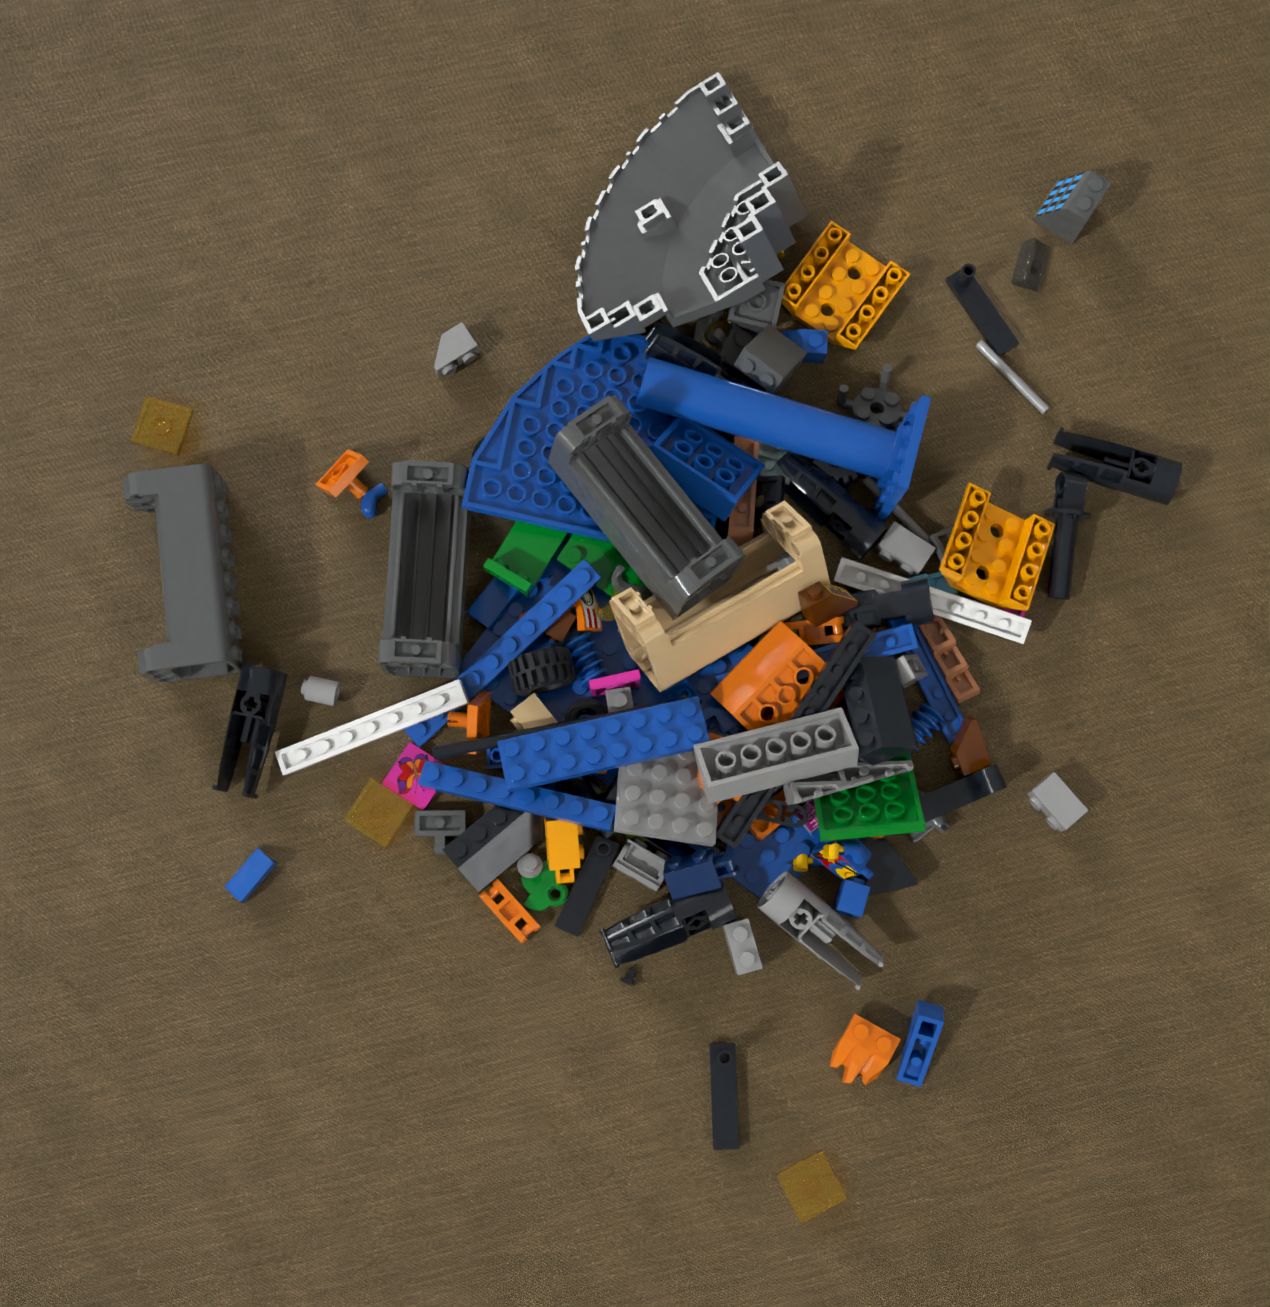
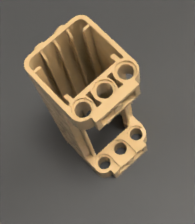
M785 500L762 514L760 520L764 533L739 547L746 556L733 576L724 585L677 619L672 620L654 596L643 601L641 594L638 591L635 592L631 587L609 600L630 657L659 692L666 690L768 631L779 621L783 622L801 612L798 592L819 581L830 584L820 540L812 530V526ZM785 552L795 559L794 563L778 571L777 567L772 570L766 568L768 563L778 560L777 557Z

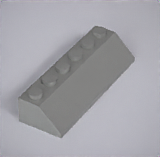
M842 707L693 745L701 783L708 804L857 766L859 747Z

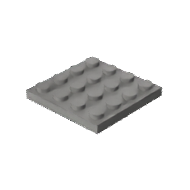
M694 751L619 767L614 832L711 847L716 844L718 803L708 804L704 789L700 788L697 776L698 766Z

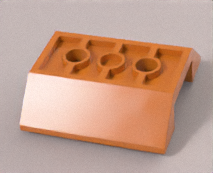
M779 621L724 677L710 694L748 731L786 722L825 662L782 621ZM803 669L807 670L809 673L808 680L805 683H798L796 679L797 673ZM843 687L827 711L832 710L845 696ZM767 706L772 707L774 711L773 716L768 720L762 719L761 710Z

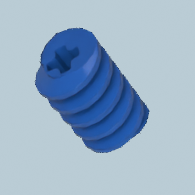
M591 631L571 638L565 646L572 652L570 654L572 661H576L573 664L574 670H580L577 673V678L584 679L581 683L582 688H589V680L604 677L603 674L608 671L607 667H599L604 662V659L595 658L600 650H591L596 641H587V638L592 634Z
M922 703L919 706L920 711H913V718L911 720L917 742L925 745L926 742L923 736L926 735L932 738L933 735L930 729L939 731L940 728L937 722L939 721L943 724L945 722L935 709Z

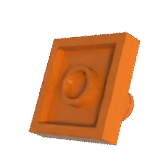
M347 449L315 485L322 492L335 498L347 488L359 499L367 492L368 487L356 476L369 461L363 455Z
M482 690L468 704L467 713L449 711L447 720L451 721L447 722L448 727L467 728L466 740L490 736L491 691ZM478 751L470 752L468 754H477Z

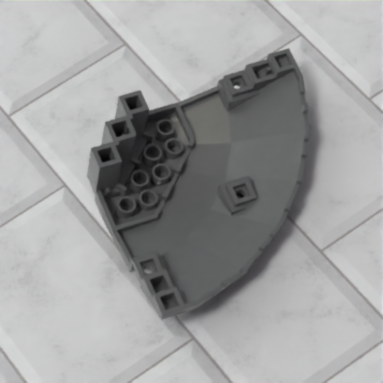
M719 72L688 90L675 102L676 108L668 115L665 113L658 117L660 122L651 130L646 128L636 140L638 145L634 151H628L625 155L627 160L622 166L617 165L608 178L610 184L607 190H602L595 204L597 210L594 216L587 219L584 230L587 235L585 241L581 242L583 250L581 256L577 257L575 271L578 274V281H576V288L579 291V298H577L578 314L593 341L646 332V326L665 315L672 327H676L740 304L765 290L762 282L784 270L776 254L796 243L789 227L808 215L788 173L780 161L775 164L773 163Z

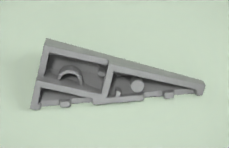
M912 760L884 761L873 766L867 762H858L857 766L784 784L783 790L787 805H792L911 771L914 766Z

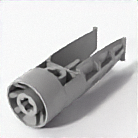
M785 871L780 874L760 898L757 905L758 909L800 944L802 943L815 953L816 957L824 960L836 969L839 974L844 975L855 983V989H860L862 975L827 944L836 933L879 967H883L884 952L880 951L879 953L847 920L831 909L830 905L825 903L790 872Z

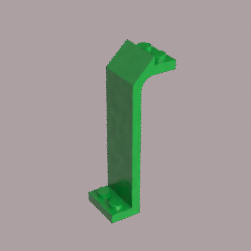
M516 521L492 560L488 558L483 567L490 575L495 576L529 597L568 533Z

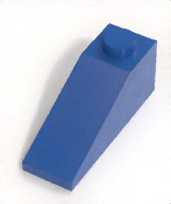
M799 329L780 332L807 352L802 362L824 363L827 355L828 330Z
M921 1000L917 1001L909 1025L896 1080L919 1087L922 1086L944 1024L942 1006Z

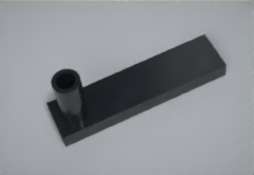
M965 264L962 269L947 277L945 282L990 348L1001 357L1017 347L1019 341L974 278L976 273L974 265Z
M597 834L556 921L555 927L578 937L620 844Z
M709 1043L713 1150L739 1149L735 1043Z

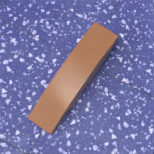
M933 614L934 623L918 625V628L957 704L980 694V688L968 671V664L958 650L956 640L941 616Z

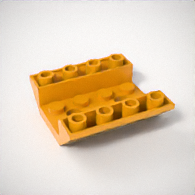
M831 220L786 281L782 304L793 318L809 329L828 330V342L831 344L856 350L908 279L910 273L893 261H890L885 266L850 243L851 233ZM857 270L861 277L859 279H851L848 276V271ZM829 306L833 309L834 314L825 316L822 314L821 308Z
M968 483L939 570L950 587L996 608L1027 611L1030 607L1055 524L1036 514L1024 520L989 503L991 492ZM991 527H995L999 531V538L992 535ZM977 569L984 571L985 580L978 577Z

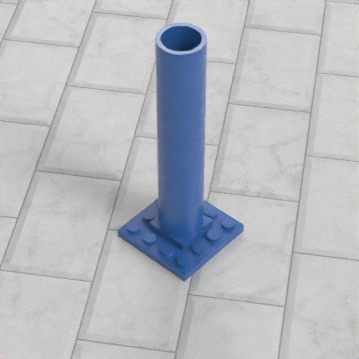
M650 357L636 405L877 478L876 487L882 489L880 497H876L873 510L876 511V515L885 521L909 488L931 397L921 395L916 403L912 402L909 413H905L903 421L899 422L896 431H892Z

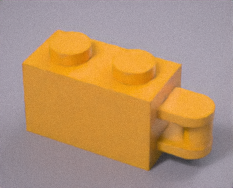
M544 817L550 871L555 870L556 884L573 883L574 868H580V859H584L583 844H579L578 835H582V825ZM569 869V872L560 873V870Z

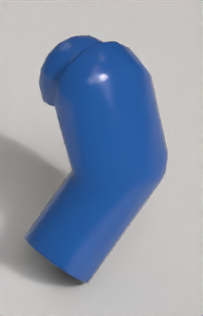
M382 483L370 489L362 496L361 511L367 518H373L377 515V499L388 493Z

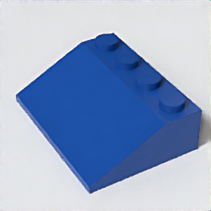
M676 418L650 448L685 494L694 503L699 504L724 522L735 510L765 467L763 463L707 426Z

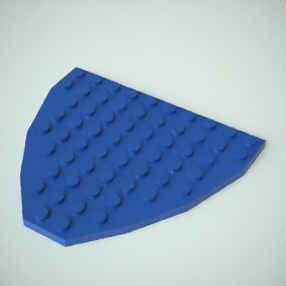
M632 334L593 341L587 335L555 356L510 398L472 458L461 509L611 542L548 463V459L558 432L567 426L568 422L607 396L617 395L632 415L629 424L649 449L676 420L677 417L636 405L650 358L648 354L645 355L643 353L650 344L645 340L646 336ZM694 503L715 529L716 517L699 504Z

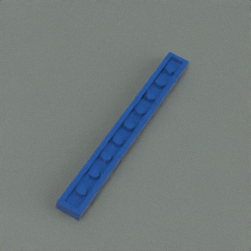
M586 559L582 560L455 679L462 681L469 702L507 668L510 661L522 654L602 579L601 575ZM466 705L461 706V707L456 708V709L451 710V711L459 712V711H461ZM449 712L403 730L419 747H422L450 721L447 720Z

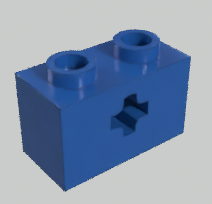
M855 877L840 881L832 909L836 913L852 918L862 917L870 887L864 885V880Z

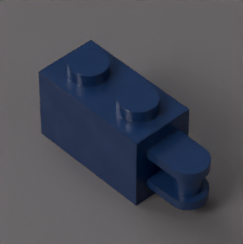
M714 849L698 850L691 855L683 857L674 856L665 861L663 875L672 899L675 900L722 888V879L735 876L740 872L739 866L734 863L735 855L727 853L716 856Z

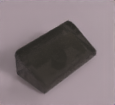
M1035 238L1023 241L1011 283L1015 286L1038 292L1051 248Z

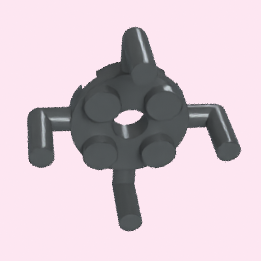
M885 364L882 368L878 388L866 387L862 389L855 400L847 399L849 390L847 385L842 384L839 386L836 404L838 407L852 410L853 419L855 418L856 420L885 429H890L891 427L893 429L899 421H903L905 415L904 412H901L898 395L887 391L892 372V366L889 364ZM879 408L882 410V413L874 414L870 409Z

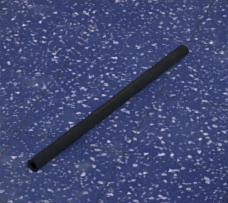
M684 698L432 747L434 759L496 748L498 747L497 741L683 700Z

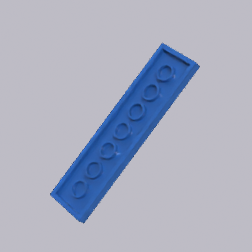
M699 696L504 739L497 741L507 791L513 792L694 751L693 745L710 740Z

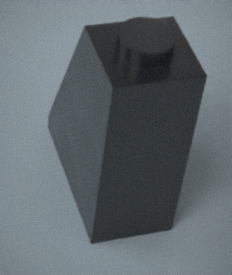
M884 837L858 838L871 852V857L866 865L874 871V874L864 884L870 887L868 896L918 885L917 879Z

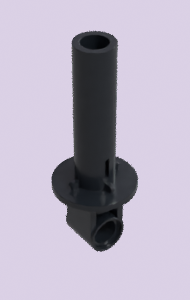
M1060 472L1055 481L1054 507L1044 510L1045 515L1056 519L1047 598L1070 600L1078 522L1092 518L1091 513L1084 511L1085 495L1088 487V479L1085 475Z

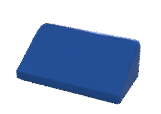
M494 577L468 609L467 613L476 622L491 630L520 591Z
M257 848L225 885V888L237 900L245 903L277 863L261 849Z

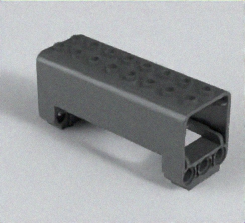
M617 395L607 396L568 422L567 426L558 432L554 439L548 463L672 620H675L724 585L733 576L746 555L731 537L722 540L629 424L632 418L631 412Z
M403 460V462L392 464L391 491L393 493L384 625L383 638H380L378 664L387 675L456 679L461 675L471 511L461 509L469 469L466 466L457 465L453 462Z
M194 464L130 473L128 477H122L124 500L127 501V505H131L133 510L137 512L156 513L167 643L152 644V647L137 652L139 674L151 682H175L240 673L241 663L245 662L244 651L239 645V639H242V628L240 624H237L240 606L238 600H235L234 593L238 589L236 576H233L232 567L235 566V556L233 551L230 552L233 534L231 528H228L227 519L231 518L229 504H226L225 495H228L227 481L223 480L221 473L218 474L210 464Z

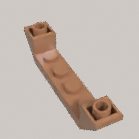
M734 435V445L758 460L759 442ZM757 479L729 516L728 537H731L739 547L753 539Z

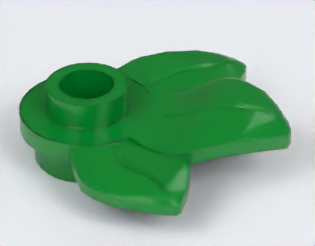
M543 861L541 874L535 878L521 877L524 888L531 894L527 898L525 906L534 911H542L548 906H561L568 898L567 887L563 883L556 884L555 870L550 871L547 861ZM558 889L561 894L558 899L551 897L552 890Z

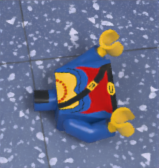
M858 838L823 842L819 840L809 857L806 854H800L793 860V870L797 872L807 871L808 864H810L812 867L823 865L841 879L856 875L859 879L867 882L874 874V871L866 865L871 857V852Z

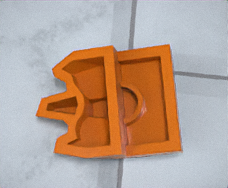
M853 1014L844 1034L840 1036L833 1050L830 1067L837 1068L840 1065H844L845 1070L842 1083H852L859 1073L862 1075V1082L866 1085L877 1079L885 1069L901 1039L864 1018Z

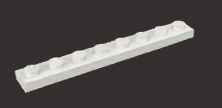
M844 557L841 558L834 578L836 582L863 591L876 590L878 594L901 591V581L911 580ZM929 586L933 614L1024 644L1032 622L1031 619Z
M458 679L278 750L275 754L282 774L288 775L469 704V700L462 681Z

